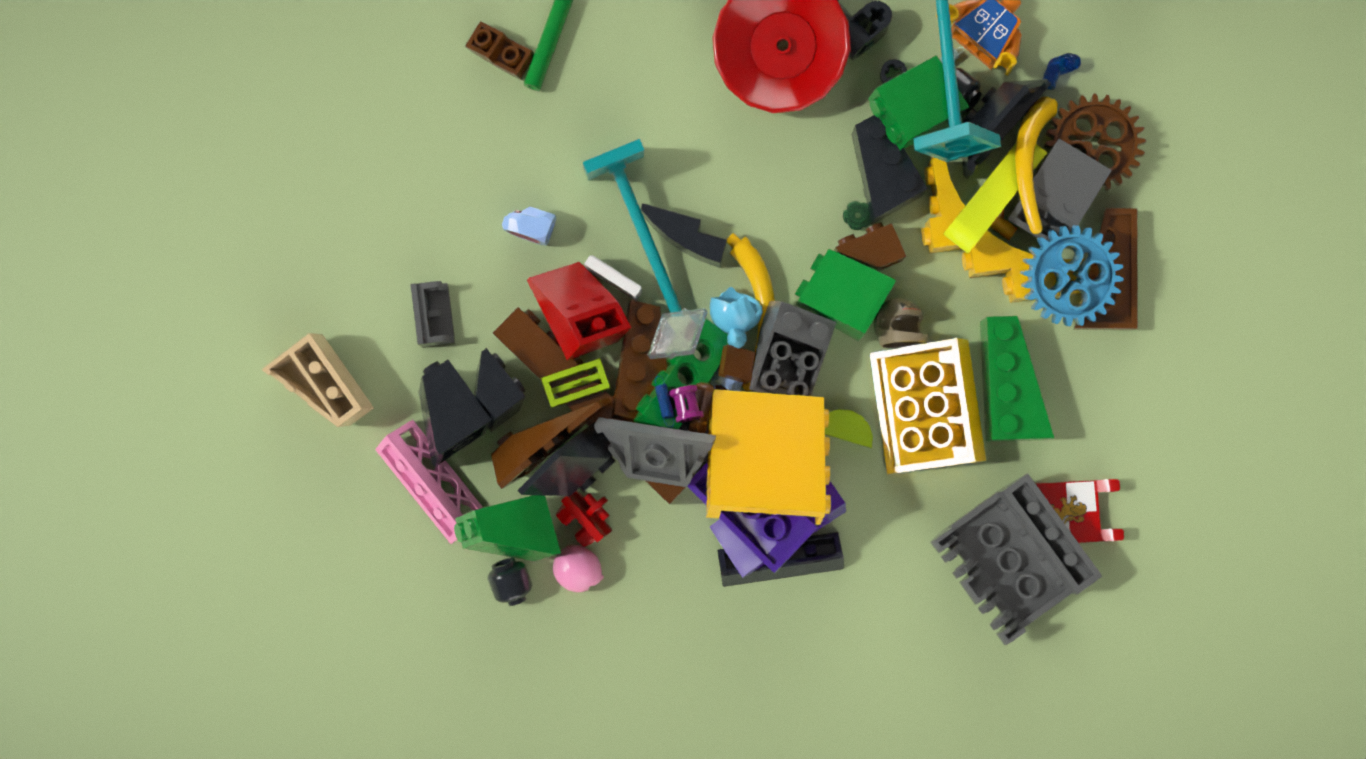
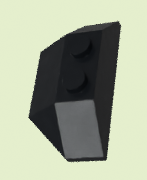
M1047 79L1004 82L998 89L992 86L981 99L985 103L978 112L973 108L962 123L970 122L1000 135L1001 142L1045 92L1051 82ZM994 149L963 157V176L968 179Z

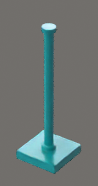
M936 0L949 128L913 139L915 151L950 162L1001 147L999 134L970 122L963 124L961 122L948 0Z
M637 139L584 161L583 169L588 180L607 172L610 175L613 174L676 325L673 327L676 333L688 328L691 322L685 318L624 170L627 168V164L644 157V147L641 140Z

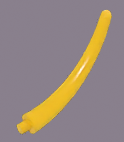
M1046 96L1039 98L1025 114L1018 132L1015 151L1019 195L1027 223L1033 234H1040L1043 229L1034 190V151L1042 128L1049 120L1056 116L1058 107L1055 99Z
M732 233L726 239L727 243L733 248L729 254L734 257L746 273L753 288L755 299L759 301L763 311L758 323L756 355L760 327L769 301H775L774 291L767 267L757 249L751 245V241L746 236L741 240L735 233ZM751 382L743 383L742 388L747 392L752 391L750 390Z

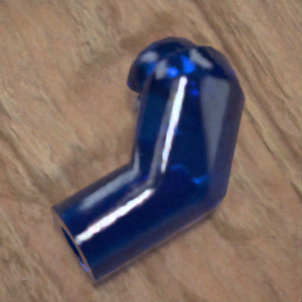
M1065 53L1050 59L1043 79L1051 82L1047 90L1055 89L1059 76L1070 73L1080 67L1081 59L1077 54Z

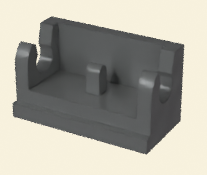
M433 281L410 284L417 344L422 348L455 344L448 283Z

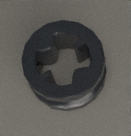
M892 59L883 64L880 72V80L883 84L893 79L892 77L887 78L885 75L889 73V68L893 67L895 71L900 70L901 73L907 71V67L902 61Z

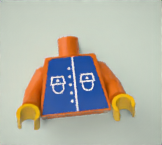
M965 0L954 5L949 4L952 38L989 69L1003 66L1007 71L1005 75L1008 76L1017 63L1016 59L1020 51L1022 34L1018 27L1021 20L1013 13L1020 7L1021 1Z

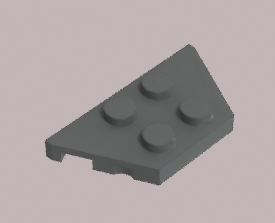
M600 417L595 423V430L597 433H604L610 442L608 450L619 461L620 468L627 478L682 487L688 486L716 440V435Z

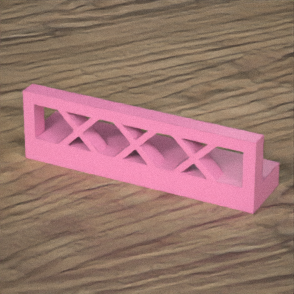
M413 420L409 421L386 435L375 449L449 543L452 544L457 541L454 525L456 524L455 518L463 515L460 511V504L469 506L472 511L483 507L446 460L436 466L435 471L425 468L422 464V457L430 459L431 457L427 437ZM409 431L417 441L416 447L407 445L401 438V435ZM441 480L451 483L454 487V495L445 493L441 488Z

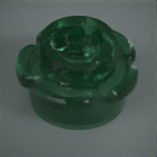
M852 201L847 205V209L843 212V220L849 228L861 230L863 227H868L872 221L867 203ZM860 213L861 217L856 218L855 214Z

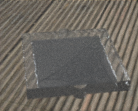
M705 308L694 310L682 309L679 312L662 314L648 353L649 358L669 357L673 359L675 356L694 354L708 311Z

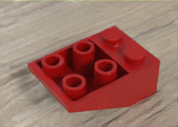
M580 262L527 279L567 360L618 343L631 329L619 302Z

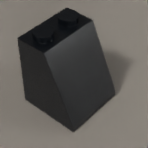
M448 359L441 364L436 361L423 370L424 375L421 378L418 390L431 462L434 467L483 436L492 420Z

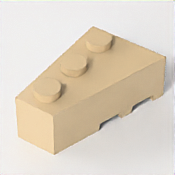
M307 334L261 369L285 385L284 387L290 392H294L305 400L310 407L337 427L351 426L374 409L323 334Z

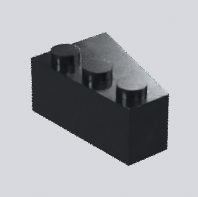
M872 115L856 124L851 135L863 182V192L867 201L870 225L922 197L928 188L905 149L899 150L896 143L894 144L889 140L886 134V127L880 118Z

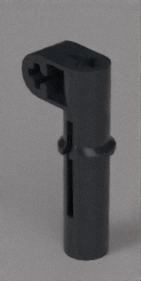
M872 1L852 16L839 2L849 21L851 45L849 58L851 60L860 57L886 34L892 19V11L886 3ZM870 21L873 23L868 33L865 29Z

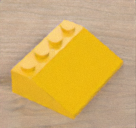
M954 338L870 354L887 474L986 461L968 340Z

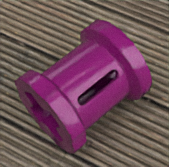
M697 385L683 386L669 392L670 397L674 398L678 414L675 418L676 423H685L704 417L703 411L699 410L695 394L698 390ZM684 398L687 399L689 410L686 409Z

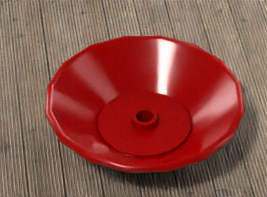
M728 0L720 10L712 36L714 63L727 89L747 106L773 114L801 111L825 98L843 76L851 50L849 21L838 0ZM782 40L787 41L789 44L785 51L778 49V44Z

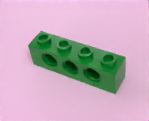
M707 318L700 322L699 325L692 323L684 333V339H687L684 342L686 346L682 345L681 349L676 347V350H673L675 352L671 353L667 359L670 365L666 371L661 370L658 373L656 383L654 379L651 385L655 387L665 383L670 392L683 386L696 385L700 382L708 383L721 363L723 346L728 344V334ZM693 326L697 329L695 332L691 329ZM694 349L700 353L701 360L695 357ZM678 372L684 375L686 384L679 380ZM655 388L650 395L646 394L636 406V410L639 412L633 420L635 423L671 429H679L682 423H676L675 418L678 414L674 398L670 397L674 417L665 419L664 422ZM684 398L686 409L689 410L687 399Z

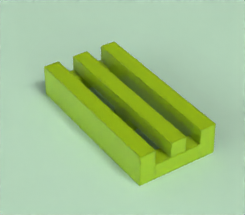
M600 358L541 378L551 408L611 389ZM597 367L598 373L551 388L550 383ZM601 379L602 384L558 399L554 397L555 394Z

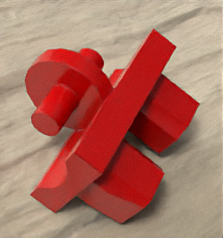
M577 490L571 496H565L561 500L563 504L555 515L566 526L575 518L578 520L583 528L575 534V537L582 547H586L595 541L598 543L613 531L605 522L610 516L603 508L609 501L605 496L597 501L591 493L584 497Z

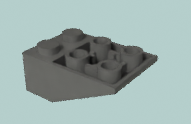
M1058 139L1033 178L1037 208L1043 227L1040 234H1033L1030 231L1021 199L1012 210L1008 220L1037 238L1042 237L1047 241L1049 240L1048 231L1054 230L1059 236L1061 226H1066L1070 234L1072 226L1079 225L1112 170L1063 140Z
M769 301L759 331L750 390L758 393L811 396L837 322L782 301Z

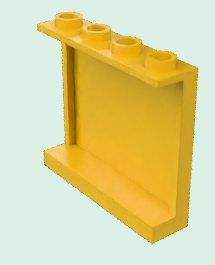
M714 389L708 416V434L716 435V440L711 450L708 451L706 518H719L721 511L811 516L815 517V525L821 524L825 514H829L831 509V496L826 495V485H829L830 466H825V456L829 455L830 438L825 437V428H828L829 409H824V397Z

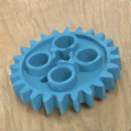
M1073 225L1069 234L1067 227L1061 226L1059 236L1054 230H1049L1048 241L1042 237L1037 238L1040 245L1039 249L1029 247V251L1034 256L1032 259H1023V262L1029 265V270L1020 271L1021 275L1028 276V281L1022 283L1021 287L1030 288L1031 290L1024 296L1025 299L1036 300L1031 307L1032 310L1036 311L1043 308L1040 317L1047 319L1052 314V323L1058 324L1063 317L1064 325L1069 327L1074 318L1077 325L1083 326L1084 316L1089 321L1094 322L1096 321L1095 311L1105 315L1107 312L1103 305L1105 303L1115 304L1110 295L1111 293H1121V290L1116 288L1114 284L1124 280L1123 277L1115 275V271L1123 268V265L1114 264L1113 260L1120 254L1119 252H1108L1113 244L1112 242L1107 241L1101 244L1103 239L1102 233H1097L1091 238L1092 228H1085L1081 233L1080 227ZM1070 246L1074 251V256L1070 262L1066 263L1062 258V252L1065 247ZM1087 252L1088 257L1081 263L1083 254ZM1095 263L1099 268V274L1095 279L1091 280L1088 277L1087 270L1091 264ZM1069 270L1074 271L1073 275L1077 277L1075 281H1069L1070 277L1067 275ZM1053 272L1056 276V283L1052 288L1048 289L1044 284V278L1048 273ZM1078 289L1081 293V300L1077 305L1073 306L1069 300L1070 294L1073 290ZM1062 290L1060 298L1056 299L1055 295Z

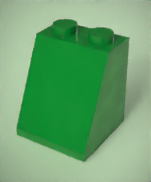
M937 55L880 85L868 98L872 113L881 119L886 127V134L889 140L894 144L896 143L899 150L913 145V138L949 128L943 64ZM958 90L960 113L962 115L969 106Z
M828 249L825 255L819 253L810 267L811 270L815 271L810 281L803 279L795 295L800 298L796 305L806 311L837 322L835 325L836 329L859 341L865 335L896 280Z
M531 495L473 510L455 518V536L462 543L463 549L528 561H537L561 553L546 496Z

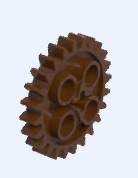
M1096 93L1092 95L1090 102H1087L1084 95L1079 98L1078 106L1070 100L1067 104L1069 112L1060 108L1057 113L1061 119L1052 118L1050 124L1056 129H1048L1045 135L1053 138V140L1047 141L1044 147L1052 149L1057 140L1061 139L1074 148L1080 149L1084 154L1098 162L1099 156H1110L1113 160V167L1109 169L1112 171L1102 185L1106 191H1109L1111 189V181L1120 186L1123 183L1121 175L1128 179L1133 175L1128 167L1137 169L1140 166V163L1134 157L1139 158L1145 154L1143 150L1137 148L1146 143V139L1137 137L1144 130V127L1134 126L1140 117L1133 116L1130 118L1128 116L1132 108L1131 106L1123 110L1119 108L1121 99H1118L1112 105L1109 103V95H1106L1102 102L1098 101ZM1079 119L1087 120L1091 125V130L1087 132L1079 130L1076 121ZM1106 127H1117L1120 130L1121 137L1118 139L1109 137ZM1072 135L1080 140L1072 141L1069 140L1068 136ZM1093 137L1097 138V144H1099L1097 149L1092 148L1090 141ZM1107 146H1119L1121 147V151H1116L1115 149Z

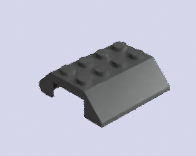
M1028 473L992 494L946 527L931 541V544L938 553L949 548L941 556L945 563L952 561L957 555L961 557L963 563L952 573L956 579L967 573L959 583L975 605L985 600L978 607L979 611L984 614L993 610L995 606L1000 613L992 620L990 626L993 630L1003 626L997 632V636L1004 645L1013 642L1026 632L1024 627L1070 594H1079L1102 577L1101 573Z

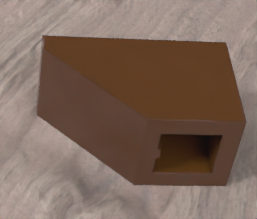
M882 222L874 224L865 229L867 234L857 238L854 234L848 235L838 240L839 245L834 249V251L878 272L898 264L906 258L892 223L883 226Z

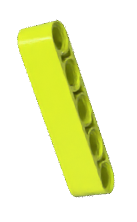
M1016 143L943 234L967 254L1018 191L1015 167ZM1037 144L1034 151L1033 170L1047 154Z

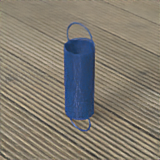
M667 384L655 386L662 418H673L674 413Z

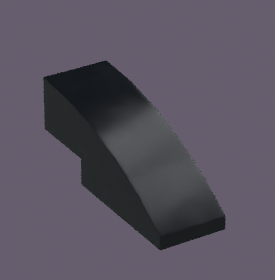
M642 203L641 211L644 218L664 239L689 256L720 268L726 248V239L699 232L701 227L700 219Z

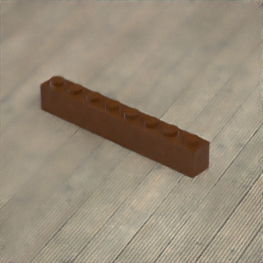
M517 307L493 332L541 381L543 377L584 364L579 357L567 360L562 349L559 347L560 345L551 330L545 333L538 326L541 320L529 309L523 312ZM584 371L582 373L550 383L551 388H554L590 375H588ZM599 379L556 395L561 398L602 384ZM606 391L566 403L573 411L608 397L611 403L591 419L587 425L590 426L599 417L624 421L611 418L614 395L611 397ZM646 481L669 505L686 488Z

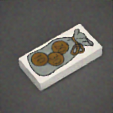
M590 255L584 263L588 271L633 300L637 301L642 294L640 285L595 256Z

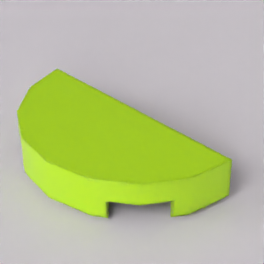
M844 409L829 412L828 428H825V435L872 449L873 434L870 425L861 415L852 410Z

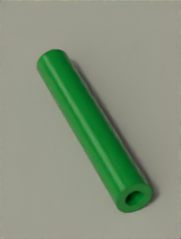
M554 0L523 84L525 87L534 91L541 90L573 0Z

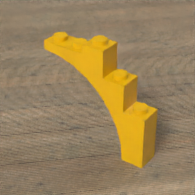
M932 157L928 167L924 169L926 184L931 185L933 195L929 197L930 212L932 215L935 214L936 217L929 218L925 223V227L922 228L923 245H928L929 253L958 250L961 248L943 234L965 205L950 179L947 163ZM987 230L968 254L966 252L962 253L964 270H968L969 278L1005 273L1006 277L1002 279L1004 294L1009 295L1010 303L1027 301L1024 296L1031 290L1030 288L1021 287V284L1028 281V276L1021 275L1020 271L1029 270V265L1024 263L1023 259H1032L1034 255L1010 246ZM1063 259V260H1064L1066 263H1068V262H1070L1072 259ZM1069 270L1067 272V275L1070 277L1069 281L1076 280L1077 277L1073 275L1074 271ZM1053 272L1048 273L1044 278L1045 286L1050 289L1056 283V276ZM1078 289L1071 292V294L1080 293ZM1062 290L1057 292L1055 297L1060 296Z

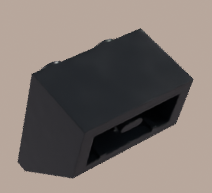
M485 348L481 351L477 366L474 396L492 419L488 427L492 432L520 411L525 399V389L516 377L511 378L504 370L506 366L499 355L496 353L491 354Z

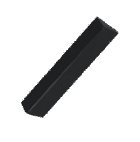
M838 532L810 536L776 573H773L766 565H763L745 578L741 577L724 549L717 550L723 587L836 571L844 568V557Z

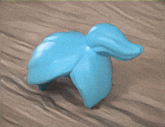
M729 287L719 297H711L710 316L713 323L728 334V344L740 349L747 341L746 332L759 323L763 311L758 300L749 295L738 293L733 287Z

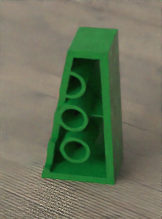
M992 316L984 318L980 321L985 442L1054 439L1018 316Z

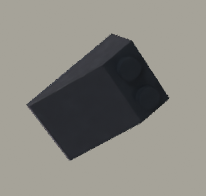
M596 422L592 423L558 449L517 491L521 495L571 496L579 488L585 492L597 480L593 475L598 470L603 474L616 462L608 450L610 442L603 432L597 433L595 430Z

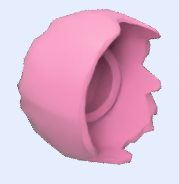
M570 545L561 549V553L555 556L553 574L557 582L569 591L577 593L588 591L590 586L597 585L604 578L598 557L587 548L579 545Z

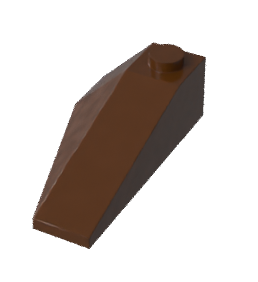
M608 397L522 430L514 435L510 431L496 442L499 447L491 453L499 487L503 489L526 477L608 406L611 400Z

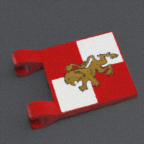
M1118 479L1035 483L1078 543L1124 540L1123 529H1101L1098 492L1119 491L1120 481Z

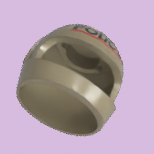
M895 298L882 304L873 322L875 334L881 347L899 349L927 343L928 334H922L920 331V323L924 317L920 308L915 303L907 299Z

